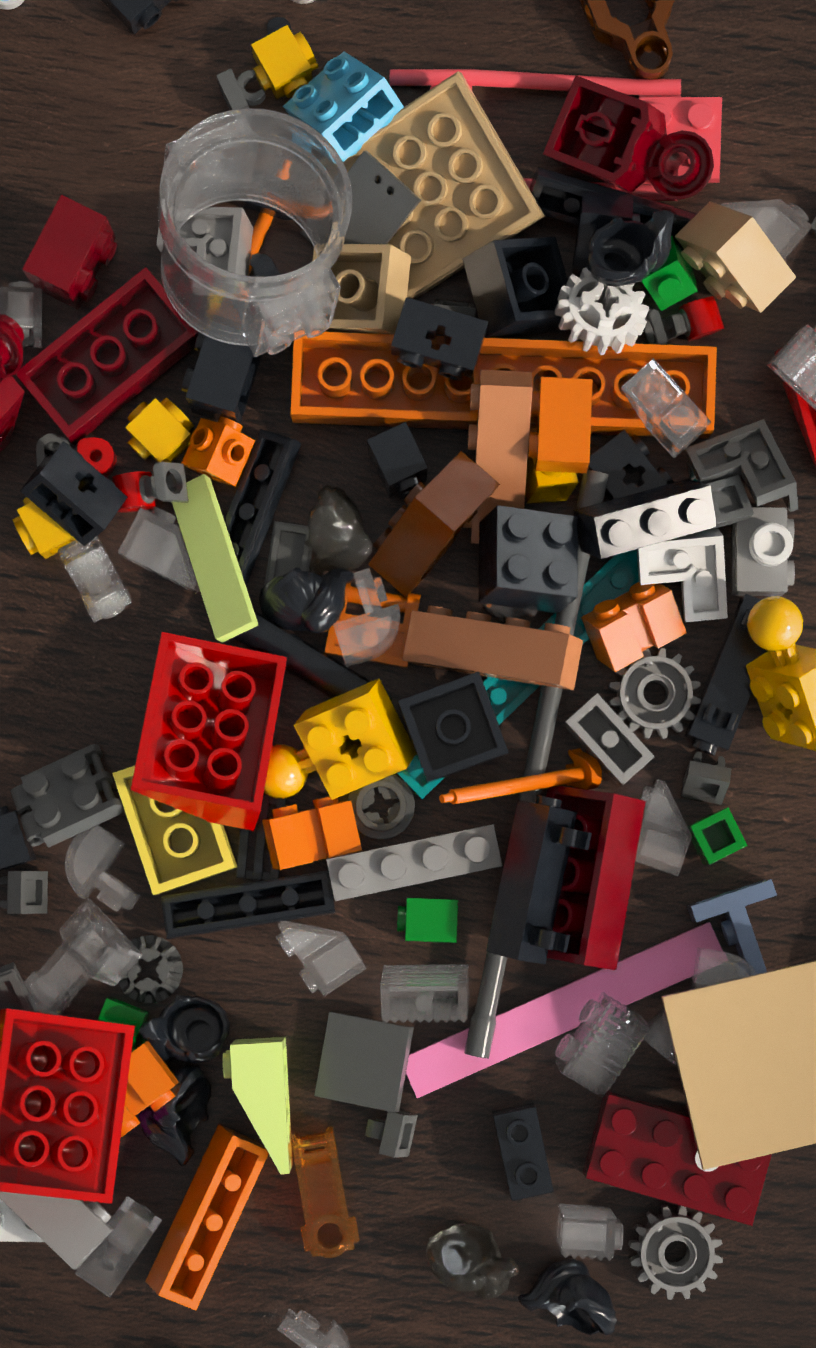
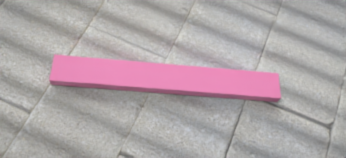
M706 922L618 961L616 970L602 968L496 1015V1026L489 1059L464 1053L469 1028L410 1053L406 1075L416 1098H419L726 962L727 959L711 923Z

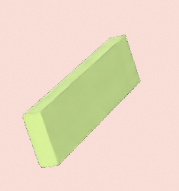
M202 474L187 482L189 502H172L215 639L223 643L258 626V622L211 478Z

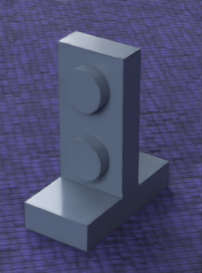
M765 879L687 905L692 922H699L723 913L725 914L726 921L721 922V928L728 946H736L740 961L734 963L738 978L767 972L745 906L777 896L772 879Z

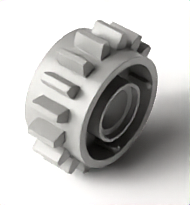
M660 648L656 656H651L649 649H646L642 652L644 657L641 660L631 663L628 669L622 668L615 672L621 679L619 682L609 683L608 688L617 692V697L609 701V706L619 707L621 712L618 714V717L621 720L626 719L630 723L628 728L632 732L637 728L643 729V739L648 740L653 731L658 732L660 739H665L668 735V727L671 726L675 732L679 733L683 730L680 722L682 718L688 721H692L695 718L689 708L690 705L700 704L701 699L693 696V690L701 685L699 681H691L689 675L694 670L693 666L683 668L679 664L682 658L680 654L669 659L666 658V648ZM654 682L664 688L665 699L662 704L652 705L645 700L643 690L646 684Z
M663 1204L661 1205V1214L657 1216L650 1211L646 1212L647 1224L645 1226L635 1224L634 1228L638 1232L639 1238L638 1240H629L628 1244L638 1254L629 1259L631 1266H642V1269L636 1275L639 1282L650 1278V1292L655 1294L662 1288L668 1300L673 1299L675 1292H681L685 1299H690V1290L694 1288L703 1293L706 1290L703 1283L706 1278L715 1280L717 1278V1274L712 1269L714 1263H723V1257L715 1253L714 1248L722 1245V1240L719 1237L709 1236L714 1230L715 1225L711 1221L701 1225L702 1212L695 1210L689 1216L687 1215L686 1207L678 1205L676 1212H671L668 1206ZM673 1241L684 1242L687 1248L684 1258L677 1262L666 1260L664 1255L667 1245Z

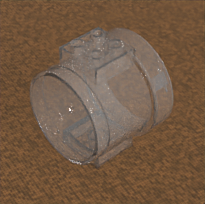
M246 108L213 115L193 126L180 139L166 144L158 198V223L163 240L161 256L162 282L167 297L176 312L198 332L220 342L248 345L254 357H257L266 352L270 355L277 354L289 347L292 341L305 335L308 338L316 337L330 327L341 289L331 268L343 248L353 203L351 182L346 167L337 151L327 139L308 124L287 114L266 109ZM227 201L258 202L278 209L300 225L311 240L318 258L298 270L282 275L268 277L239 275L218 268L200 257L187 245L178 231L193 215L209 206Z

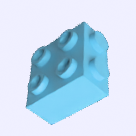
M343 51L339 56L328 61L324 69L308 84L297 89L293 98L283 107L306 138L343 163L348 157L355 155L362 145L379 129L387 126L404 106L382 75Z

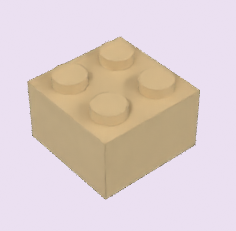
M709 202L675 235V238L684 248L681 252L682 257L691 267L700 270L705 276L706 280L703 284L706 289L717 299L727 298L740 309L746 306L761 313L796 278L752 216L719 204Z
M314 244L306 327L320 332L395 334L407 297L411 256L391 244Z

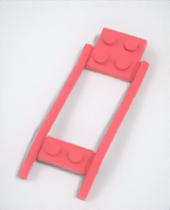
M390 69V86H431L430 89L459 71L463 74L471 90L472 86L569 92L575 76H579L621 93L639 96L640 100L648 102L665 114L667 135L681 130L697 133L707 141L712 149L714 168L708 183H720L722 97H681V79L649 80L479 69ZM690 159L680 164L678 176L688 171ZM523 178L530 189L533 178ZM649 179L632 193L606 182H591L653 201H678L666 198L658 193Z

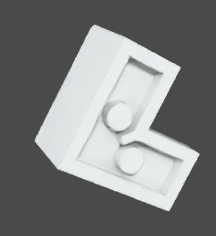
M718 528L707 529L637 549L640 585L681 581L683 619L685 622L728 618L724 540Z

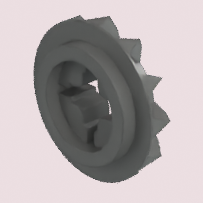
M394 774L352 791L348 797V801L352 802L358 831L373 839H389L399 835L408 827L414 815L415 801L413 793L407 783ZM375 788H378L379 793L382 794L385 800L399 799L400 801L388 809L389 816H387L389 823L384 824V820L380 818L378 812H363V809L369 808V805L375 803Z
M153 935L140 936L127 943L116 959L115 978L123 993L139 1003H157L168 998L178 988L183 975L182 959L178 950L166 939ZM161 955L163 958L158 962L159 965L156 968V972L162 983L160 984L151 977L136 983L135 980L139 977L138 974L142 968L135 957L138 956L140 959L150 962Z

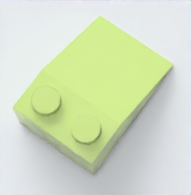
M286 1037L234 1040L230 1044V1050H226V1053H223L224 1079H232V1089L279 1173L289 1174L293 1165Z

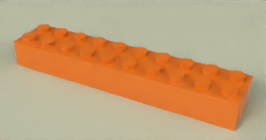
M294 331L291 418L293 423L396 427L406 422L408 427L468 430L469 424H477L478 410H470L471 384L480 383V370L532 372V390L538 391L541 377L593 379L591 434L618 435L625 430L629 436L635 434L637 436L709 439L714 431L717 347L634 344L631 347L624 344L621 353L617 354L611 346H608L605 354L600 355L597 346L594 345L587 352L583 351L584 342L581 341L571 343L570 341L484 338L473 378L463 376L462 381H457L439 375V368L422 364V367L418 369L399 363L397 361L398 356L391 354L394 334ZM436 336L434 340H431L432 349L439 350L440 346L445 344V336ZM531 416L530 432H537V416Z

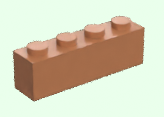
M480 370V383L471 384L470 410H478L477 424H469L468 450H475V463L500 484L494 493L476 509L478 513L463 526V528H471V543L479 544V522L497 505L524 509L533 389L532 372Z
M428 606L427 612L412 610L403 655L404 661L422 667L466 674L480 672V675L485 677L574 691L583 640L571 635L570 627L545 623L544 630L530 628V621L506 617L505 624L491 622L492 616L467 611L466 618L453 617V610L438 606Z

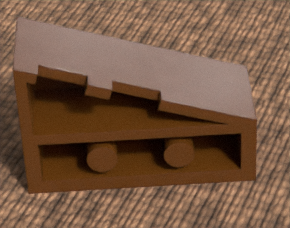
M461 451L428 485L425 486L422 482H419L404 499V502L409 506L403 505L390 519L388 524L393 529L388 527L375 541L373 547L378 551L368 565L407 597L432 571L455 542V537L466 522L469 523L478 513L476 509L494 493L500 484Z

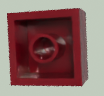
M61 195L22 269L32 286L77 310L83 301L89 302L98 285V279H95V276L102 264L107 266L110 263L117 248V243L114 242L116 237L107 217Z

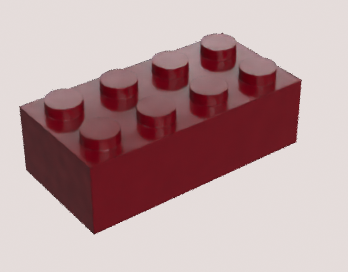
M145 267L20 368L16 376L75 446L81 439L85 438L195 348L199 330Z
M564 786L549 787L546 797L562 800L560 809L577 812L574 829L592 834L588 850L571 846L569 850L553 926L554 932L570 935L567 952L554 949L548 950L547 958L616 970L646 801L615 793Z
M605 1090L582 1173L585 1178L753 1226L772 1154L718 1166L717 1169L710 1172L703 1171L697 1166L695 1161V1155L698 1150L689 1114Z

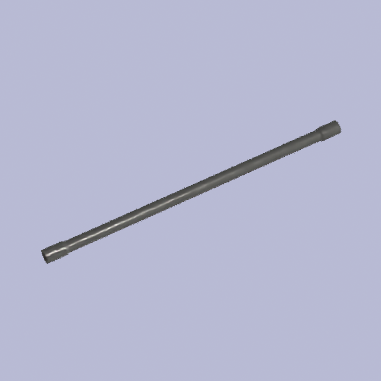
M587 470V473H583L577 509L603 502L608 474L593 470ZM579 539L578 598L562 611L556 613L554 623L570 627V634L573 636L590 554L580 550ZM541 686L523 777L546 772L563 689ZM542 789L519 793L518 800L535 803L537 795L541 796ZM489 952L486 954L475 1012L471 1017L464 1053L467 1055L489 1059L507 957Z

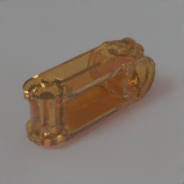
M333 1126L326 1127L325 1132L299 1136L298 1133L290 1134L306 1226H301L305 1252L311 1251L312 1257L334 1258L342 1255L345 1251L354 1250V1243L360 1242L356 1216L350 1217ZM321 1146H324V1147H325L324 1149H318V1150H313V1151H308V1152L305 1151V1149H310V1148H315V1147H321ZM326 1223L338 1225L342 1231L341 1241L335 1245L323 1243L318 1235L319 1228Z

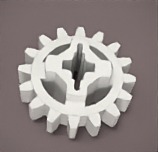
M587 267L583 268L580 277L572 274L569 276L566 286H562L557 298L559 302L555 309V315L562 317L558 327L560 330H571L568 339L571 343L578 339L584 341L583 351L587 352L594 345L597 346L600 355L605 354L608 346H611L617 354L621 353L624 344L632 347L638 335H641L647 323L645 318L649 311V306L642 304L645 293L644 291L634 292L632 290L634 284L618 287L606 286L593 278Z

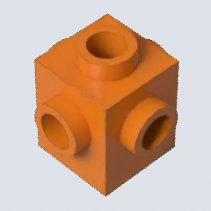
M220 416L218 422L200 418L197 428L191 435L190 444L182 464L201 475L205 474L213 481L236 487L242 470L247 464L255 440L241 433L243 426L231 419Z

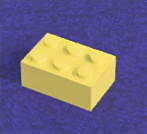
M135 765L112 773L153 895H159L237 868L224 825L208 822L130 790Z

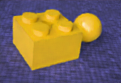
M767 597L753 606L747 621L748 632L752 640L762 649L768 650V652L746 665L751 680L750 689L757 698L763 715V727L770 736V739L816 751V649L795 644L803 630V618L798 607L784 597Z
M380 678L306 709L294 724L305 748L298 751L294 747L283 744L272 746L264 793L279 799L294 796L304 787L308 773L317 770L331 800L407 769L416 752Z

